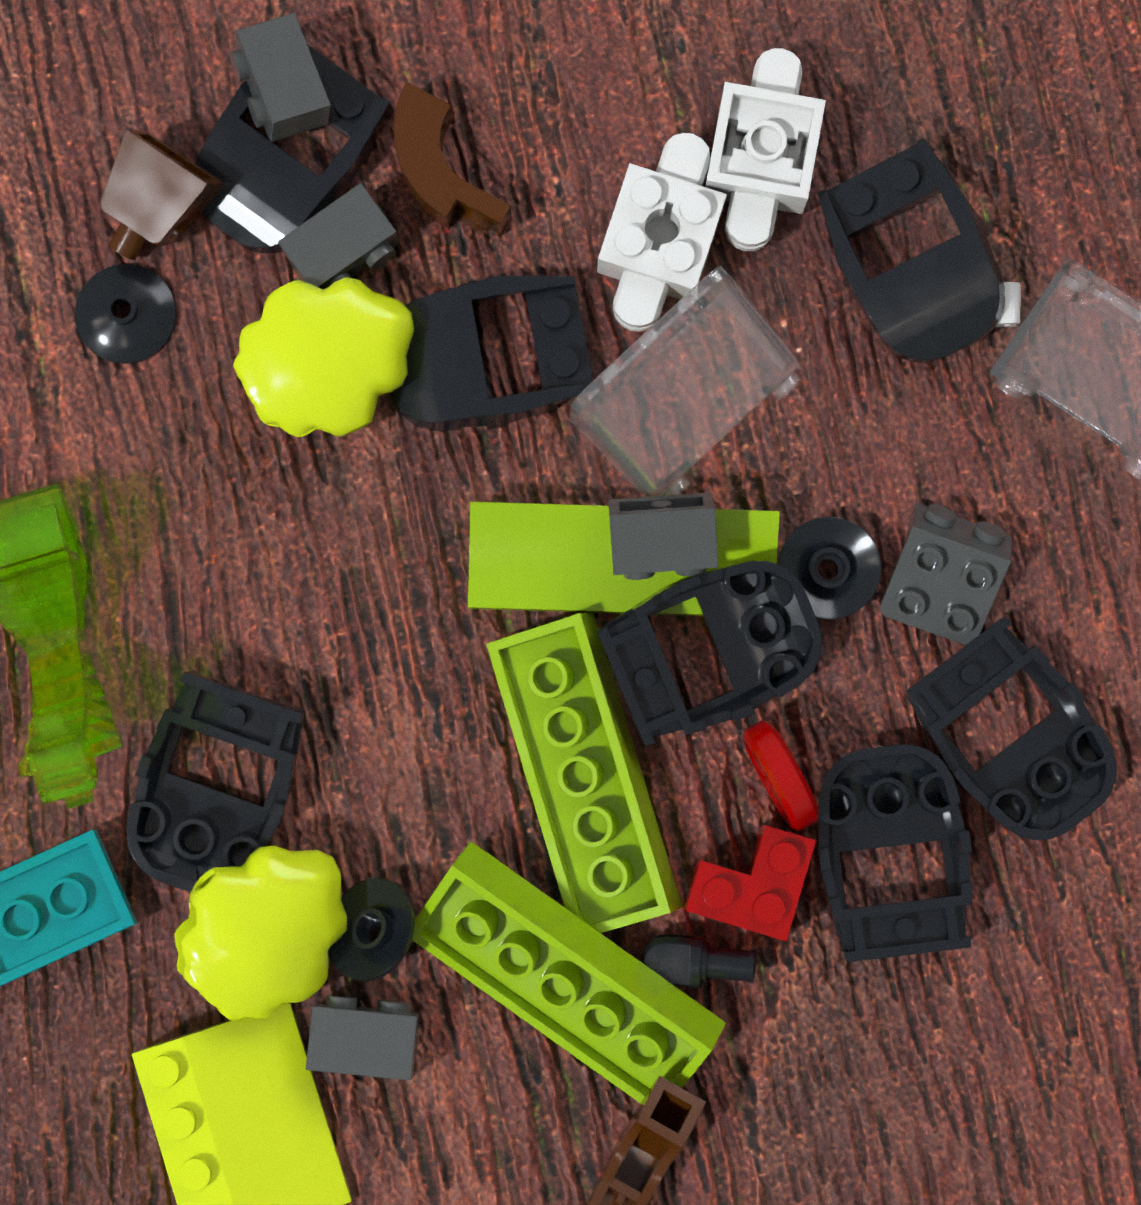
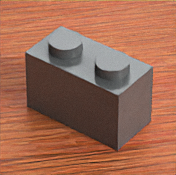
M295 13L236 30L235 50L229 53L231 64L238 81H247L252 93V97L247 98L252 119L257 128L265 127L270 142L327 125L331 104Z
M361 183L277 241L283 254L301 279L321 289H326L335 281L345 277L352 278L368 266L371 270L382 266L395 255L394 247L400 244L396 230Z
M711 492L608 500L614 575L624 574V577L627 579L642 580L653 577L655 572L676 571V574L681 576H695L705 573L707 568H718L715 506Z
M327 995L326 1003H317L312 1006L306 1070L411 1081L415 1069L420 1013L409 1012L410 1003L378 1000V1009L357 1007V997Z

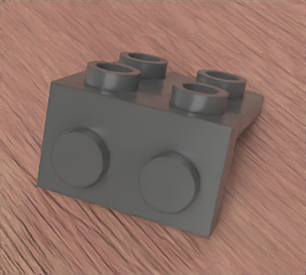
M916 503L909 519L906 542L881 601V613L887 618L964 645L968 644L980 634L1011 563L1012 536L1007 535L1002 528L995 524L984 521L975 524L958 518L955 512L947 507L937 504H931L927 507Z

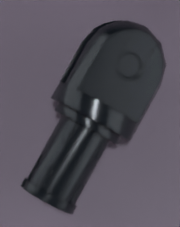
M664 934L656 936L648 942L642 953L641 962L676 987L701 988L702 983L706 984L708 979L754 983L756 950L711 948L710 943L705 942V937Z

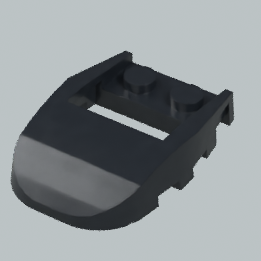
M308 44L307 46L331 104L327 125L349 140L323 174L319 177L241 120L249 110L247 98L252 97L246 80L241 84L217 121L195 162L196 165L224 183L219 192L201 212L203 216L241 246L259 253L282 252L277 241L351 190L349 186L361 165L366 164L375 147L372 137L383 117L390 120L394 113L390 101L379 97Z
M922 138L916 141L917 144L827 191L824 189L818 192L838 265L855 303L862 309L885 346L895 355L912 362L929 363L944 359L980 341L994 329L1001 318L1005 306V286L998 262L994 259L988 240L989 233L981 217L976 213L954 177L946 170L933 152L935 151L926 139ZM941 192L961 234L868 281L849 239Z
M495 276L415 299L405 305L412 313L414 333L406 355L408 374L403 385L390 392V396L399 413L410 423L420 428H427L433 431L459 430L460 427L487 426V429L490 430L506 427L510 422L533 415L538 417L556 411V404L584 395L585 401L595 398V388L574 276ZM525 293L542 390L489 399L472 302Z
M749 561L701 575L697 574L679 583L660 589L595 631L637 728L638 735L645 746L654 744L653 737L680 730L685 735L706 730L708 726L732 719L736 722L755 714L754 709L775 696L782 697L801 685L816 668L822 650L821 630L803 585L788 569L769 561ZM696 597L733 689L686 710L648 617Z
M1004 616L904 692L940 759L955 775L966 791L1012 833L1031 840L1052 839L1071 830L1107 800L1116 780V759L1102 727L1096 725L1083 703L1085 697L1073 682L1068 683L1049 663L1051 661L1036 646L1028 648L1007 628L1012 623ZM1023 668L1054 711L975 771L943 728Z
M194 670L184 672L180 682L185 684L173 707L165 709L156 727L157 732L148 751L141 757L135 775L139 777L135 802L130 804L127 822V843L137 865L155 880L191 892L199 878L211 868L242 866L249 855L258 847L268 845L276 827L280 823L293 785L305 711L302 708H294L203 676L200 672ZM183 727L279 760L265 804L262 805L169 772Z
M902 744L853 751L834 763L823 780L819 798V860L823 886L846 962L971 947V937L965 936L966 905H972V882L969 879V852H972L970 833L964 827L958 806L961 801L952 774L937 755L925 748ZM940 840L948 896L854 908L846 907L840 852Z

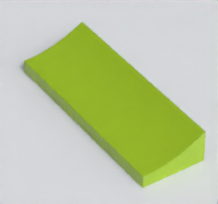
M470 502L468 609L623 614L660 589L693 577L678 575L676 571L655 572L653 577L642 580L627 579L624 577V574L614 575L609 506ZM715 509L718 568H707L705 573L749 561H769L777 564L780 511ZM696 597L654 614L703 616Z
M578 613L487 643L486 645L564 907L598 932L603 933L672 913L683 906L609 661L595 632L599 629L594 613Z
M470 841L450 867L415 919L412 939L415 943L639 1103H641L659 1076L683 1088L711 1053L726 1024L721 1018L472 841Z

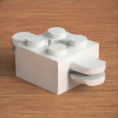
M783 48L770 49L761 54L754 66L751 86L725 82L705 187L727 194L726 201H729L725 222L726 237L735 248L742 251H756L764 248L773 235L777 210L802 214L809 196L826 100L799 95L802 79L800 59L791 51Z
M681 133L672 136L663 148L656 171L629 163L598 257L597 273L620 280L613 300V312L618 323L629 331L641 332L651 329L660 318L667 295L693 303L727 194L703 187L710 164V151L703 139L694 134Z

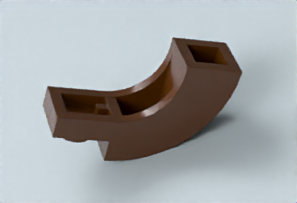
M406 82L396 107L394 139L401 172L411 194L428 215L448 229L458 212L463 214L461 220L476 231L488 234L491 229L503 235L512 219L511 205L461 179L451 170L442 154L443 142L453 121L451 105Z
M659 1076L641 1101L619 1138L593 1187V1192L586 1205H648L668 1167L676 1155L683 1149L706 1102Z

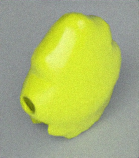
M345 277L335 281L326 289H321L301 280H295L274 290L265 301L260 320L246 325L241 330L239 352L233 367L242 382L248 398L254 405L255 412L264 424L280 427L295 437L306 436L315 429L325 431L336 437L346 436L372 422L379 396L393 392L403 385L408 374L406 355L414 333L412 313L400 300L374 292L358 279Z
M274 845L258 847L249 855L242 866L214 867L205 872L190 892L189 918L176 929L174 934L178 951L177 971L191 987L195 988L201 996L231 1021L243 1017L266 1019L282 1003H298L313 996L325 984L328 977V950L331 945L342 937L347 928V914L341 901V871L334 858L319 850L289 851Z

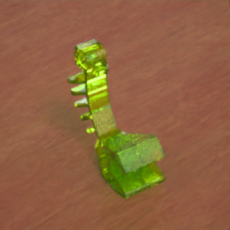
M59 483L0 500V623L27 654L33 690L30 702L33 717L27 726L30 737L24 746L25 755L18 764V770L21 777L33 776L43 805L64 798L67 808L71 809L94 801L92 789L96 788L99 771L94 757L122 747V740L119 733H117V726L114 719H112V709L108 701L100 699L105 696L101 682L90 677V675L96 673L94 663L91 658L81 653L79 642L85 639V605L87 602L89 565Z

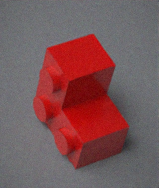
M761 825L747 874L697 860L683 910L787 942L816 840L768 825Z

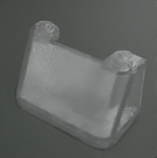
M1064 257L991 367L989 373L997 377L994 383L1008 395L1019 399L1022 394L1034 396L1037 393L1121 447L1120 452L1126 459L1123 467L1141 480V302L1079 262Z
M719 266L704 277L579 394L570 406V420L643 497L681 495L691 484L685 476L691 471L692 467L764 399L767 400L772 395H775L780 401L788 395L802 380L796 374L800 371L802 365L735 280Z

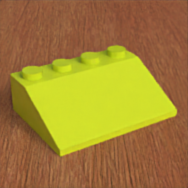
M291 1003L280 1004L266 1019L243 1017L238 1020L225 1021L143 1048L132 1054L177 1205H344L352 1201L313 1072L306 1070L307 1052Z

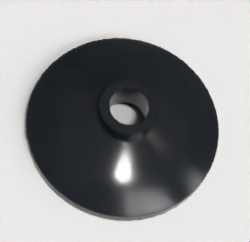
M132 264L114 265L96 273L82 288L75 307L76 327L85 345L100 358L116 364L139 363L156 355L171 338L176 324L175 300L166 283L151 270ZM121 302H127L131 305L130 314L125 318L114 316V309Z
M821 517L802 524L788 537L779 555L778 564L792 572L803 585L816 618L839 619L857 612L872 598L880 581L881 561L875 543L861 527L843 518ZM830 561L836 566L837 573L834 578L824 579L820 576L818 566L821 562Z
M370 878L356 883L341 896V901L347 914V928L342 937L331 945L328 950L330 959L336 969L343 975L357 981L377 980L395 969L405 957L411 945L415 928L413 905L405 890L390 880Z

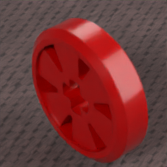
M764 720L746 728L742 737L745 749L766 791L787 825L792 829L800 831L817 822L819 808L813 793L777 729L771 723Z

